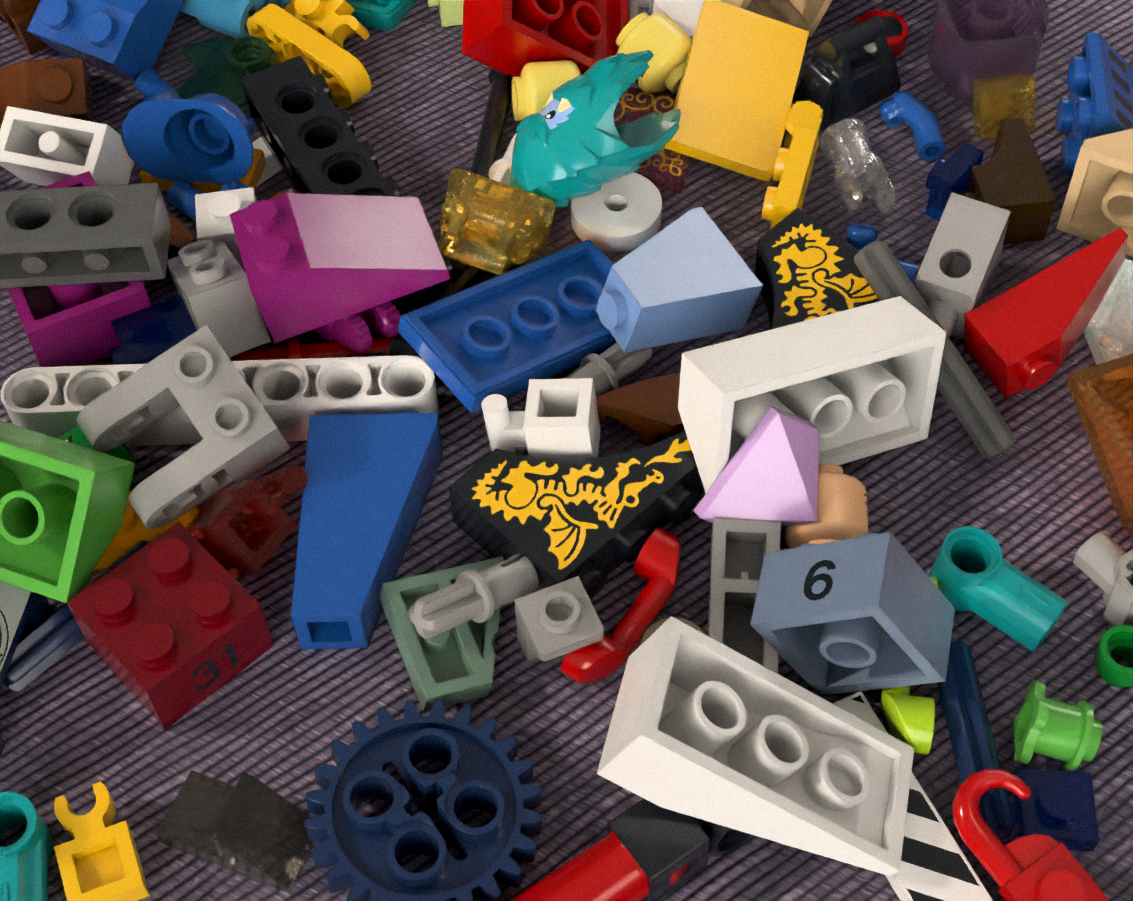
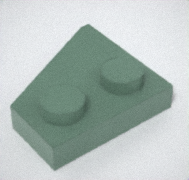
M503 556L382 583L379 599L423 712L431 711L436 699H442L443 705L446 707L488 696L493 680L494 647L499 629L501 608L494 610L491 619L485 622L477 623L469 620L432 638H424L418 634L415 625L410 620L409 609L415 605L419 598L454 584L458 574L468 569L476 572L483 571L504 561Z

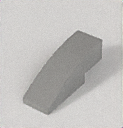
M713 518L708 636L778 674L779 654L750 623L764 554L780 551L781 521Z

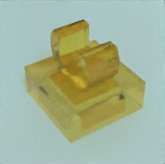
M1028 72L973 79L974 134L981 139L997 137L1000 121L1014 118H1023L1028 131H1035V76Z

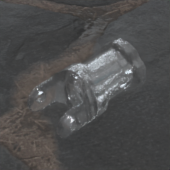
M852 118L841 120L829 126L822 133L819 144L825 157L833 162L836 169L834 181L847 209L851 211L857 210L864 196L874 199L881 213L887 214L891 212L896 200L895 190L882 159L878 155L873 154L869 147L868 141L870 136L864 122Z

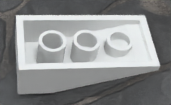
M672 616L628 657L600 759L598 775L668 810L887 876H892L900 871L914 756L913 747Z

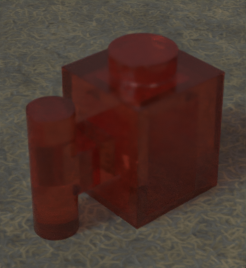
M290 466L255 480L250 478L222 488L185 528L234 578L256 573L297 526L280 506L292 493L299 492L305 488L307 475L301 467Z

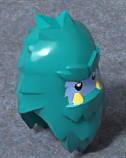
M651 50L626 55L619 53L597 61L583 75L569 80L552 91L546 106L541 111L528 115L519 123L516 128L517 135L512 154L509 186L513 190L522 191L529 210H535L541 200L557 208L567 207L569 200L591 195L601 190L602 184L638 170L640 163L662 151L665 144L672 139L679 129L680 109L670 110L662 114L654 112L630 123L627 122L617 128L614 123L613 113L620 97L649 68L647 62L654 56Z

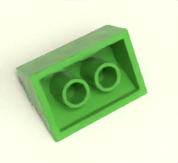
M0 420V581L64 603L78 595L121 528L135 463Z

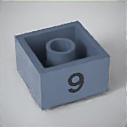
M891 532L865 533L856 538L821 544L808 543L792 549L765 553L750 625L821 696L946 682L955 608Z

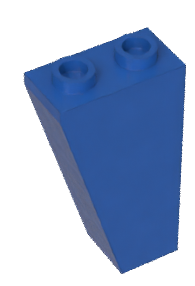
M400 411L392 414L338 412L333 415H310L291 618L301 649L368 648L383 611L379 599L382 583L394 581L442 461L443 449L438 413Z

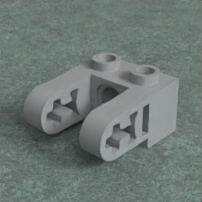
M207 325L91 401L81 410L76 419L77 424L96 451H106L120 446L180 406L203 438V440L140 482L129 494L128 501L147 529L160 528L173 522L234 481L236 484H239L291 449Z

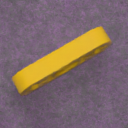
M270 3L247 19L249 35L263 54L278 64L301 56L313 75L317 73L322 74L329 87L332 101L336 104L348 108L371 91L370 77L364 66L355 56L278 5Z

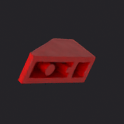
M1121 227L964 314V349L1006 399L1025 388L1033 390L1042 386L1059 369L1123 271L1128 235Z

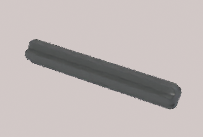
M874 241L869 243L854 256L855 265L879 301L901 296L942 328L885 242ZM946 334L937 388L981 455L986 459L994 458L1009 449L1016 442L1015 435Z

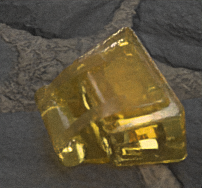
M454 168L450 172L445 204L441 205V236L438 241L441 255L496 275H502L510 268L512 263H524L547 245L554 217L555 203L539 195L460 168Z

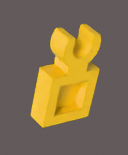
M291 0L284 8L285 11L343 49L345 39L351 34H358L365 41L370 37L368 30L355 17L351 16L355 9L346 0Z
M101 781L92 784L93 793L96 796V804L89 813L84 815H74V811L65 795L56 797L54 802L55 815L66 833L75 838L54 846L67 901H138L149 897L140 858L129 825L126 820L112 825L116 816V805L106 786Z

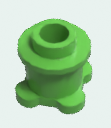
M1032 680L1011 730V741L1015 743L1014 760L1028 764L1032 759L1033 753L1060 760L1062 768L1068 771H1074L1082 760L1090 762L1097 753L1102 737V722L1094 719L1092 704L1087 701H1079L1076 705L1045 697L1046 684Z

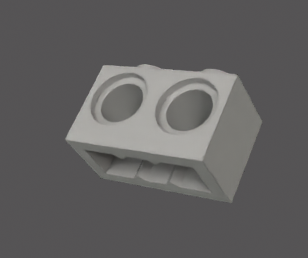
M211 240L193 242L181 248L178 252L179 256L167 260L168 268L194 332L207 325L228 357L271 342L259 307L251 293L246 273L223 240L215 243Z

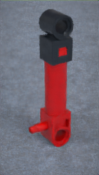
M643 798L607 823L606 837L511 901H641L643 899L645 901H658L705 869L708 864L709 854L712 857L724 855L746 841L751 834L668 810Z

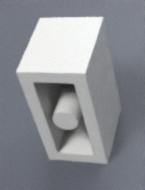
M7 106L0 128V166L24 182L48 186L90 171L96 186L128 184L134 161L128 156L122 142V136L109 125Z

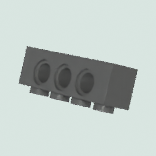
M159 183L0 191V288L165 279L171 223Z

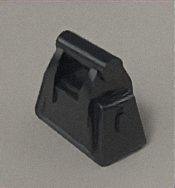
M874 16L823 41L814 51L811 63L807 67L793 95L792 101L796 104V101L810 100L820 105V108L823 109L821 129H826L892 96L894 92L900 90L901 82L895 54L889 49L885 38L887 35V25L884 19L880 16Z

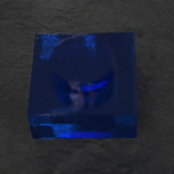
M964 142L948 159L942 157L934 164L925 183V187L930 190L925 211L927 216L938 222L940 221L951 193L959 194L960 191L966 190L971 166L982 164L984 151Z
M1018 769L1016 776L1031 789V796L1028 799H1020L1014 794L1018 838L1033 834L1046 835L1059 843L1062 842L1069 851L1093 852L1100 839L1091 772Z

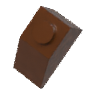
M83 58L24 60L0 68V128L7 106L94 122L91 74Z

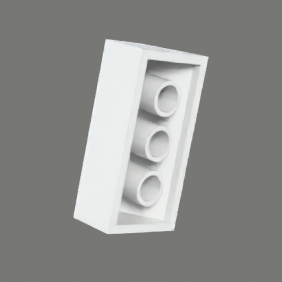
M898 296L683 352L678 410L705 493H707L770 406L807 420L819 429V464H835L839 466L928 439L947 332L904 298Z

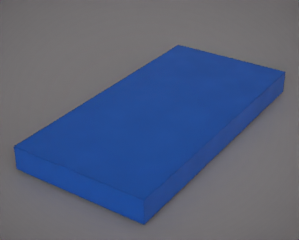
M588 239L400 316L397 331L468 411L473 413L482 409L481 403L489 395L500 394L506 398L528 388L529 379H548L580 364L581 359L589 353L599 355L617 342L610 331L603 326L599 315L595 311L611 266L614 263Z

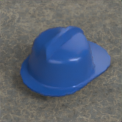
M215 93L198 94L189 99L159 98L143 101L129 111L122 124V142L128 156L139 168L156 178L174 182L183 180L185 182L225 184L238 181L246 176L253 164L254 147L250 135L254 130L253 118L246 117L237 104L227 97Z

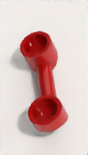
M661 527L654 530L643 545L633 569L636 575L649 582L610 636L604 634L602 640L565 654L561 665V673L580 684H591L605 679L616 672L627 661L630 653L671 595L675 593L681 557L680 539Z

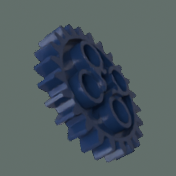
M436 699L429 716H419L413 700H406L404 719L395 721L384 707H380L377 709L379 728L371 731L364 724L354 721L351 723L355 742L353 746L336 740L330 743L332 759L337 766L316 764L314 768L316 782L323 789L306 793L308 811L317 816L306 820L305 828L309 841L320 842L311 850L315 868L331 867L325 876L327 888L331 894L351 885L347 901H475L478 898L482 901H501L498 881L508 886L519 888L522 884V870L515 861L534 862L536 843L529 836L541 834L543 815L532 810L541 805L542 790L541 786L527 784L533 778L532 760L513 761L518 754V739L512 736L497 743L494 742L497 735L496 719L492 717L476 729L471 726V706L465 705L453 720L445 718L442 699ZM426 758H438L448 764L444 770L434 774L422 773L414 768L418 762ZM388 767L396 769L404 779V785L407 790L391 775L383 771ZM410 795L422 811L413 816ZM379 799L391 805L386 813L378 817L368 818L356 812V809L368 800ZM471 809L487 811L494 818L489 824L476 828L465 826L458 820L462 813ZM436 810L439 831L436 829L434 822L428 816V814H431ZM443 837L458 851L466 854L467 858L463 861L456 860L446 849ZM415 852L427 853L436 859V863L430 869L419 873L406 871L399 866V863L405 856Z

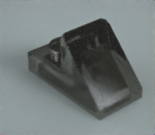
M191 770L156 832L161 843L287 894L291 893L311 854V850L316 842L308 840L305 828V821L311 817L255 776L247 773L242 774L234 787Z

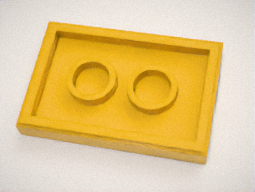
M704 0L700 8L673 110L680 109L681 112L678 123L679 129L672 139L665 144L664 148L769 182L774 173L779 147L782 144L786 119L791 108L809 31L719 0Z

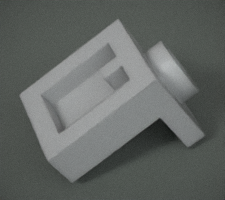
M579 576L514 600L517 639L527 661L538 657L541 661H549L598 642L604 637V627Z

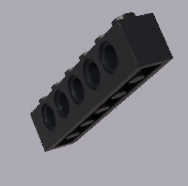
M301 56L240 78L248 116L253 118L255 129L294 189L301 190L304 194L402 197L392 176L383 177L380 173L375 153L368 141L363 140L359 142L356 138L353 123L346 109L343 106L336 108L332 103L329 87L322 74L317 73L313 75ZM441 249L440 252L451 279L392 300L391 303L399 310L400 316L431 304L449 287V284L455 281L450 261Z

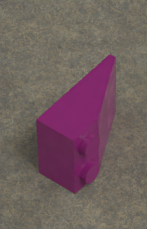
M286 193L270 200L254 202L245 209L229 214L251 293L275 343L451 279L418 197Z

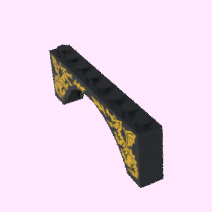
M798 208L758 239L754 274L763 285L760 292L768 313L770 330L879 302V299L854 263V256L860 250ZM685 430L650 446L626 453L595 458H541L496 448L449 486L453 522L493 558L503 556V559L507 560L516 554H521V558L526 556L534 565L538 575L537 591L579 576L590 600L602 589L607 576L624 561L628 563L636 561L643 545L654 530L658 527L663 529L671 521L679 523L685 519L695 507L699 496L705 492Z

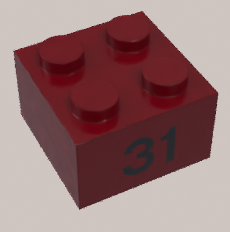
M180 522L67 602L89 646L164 730L274 646L261 605Z

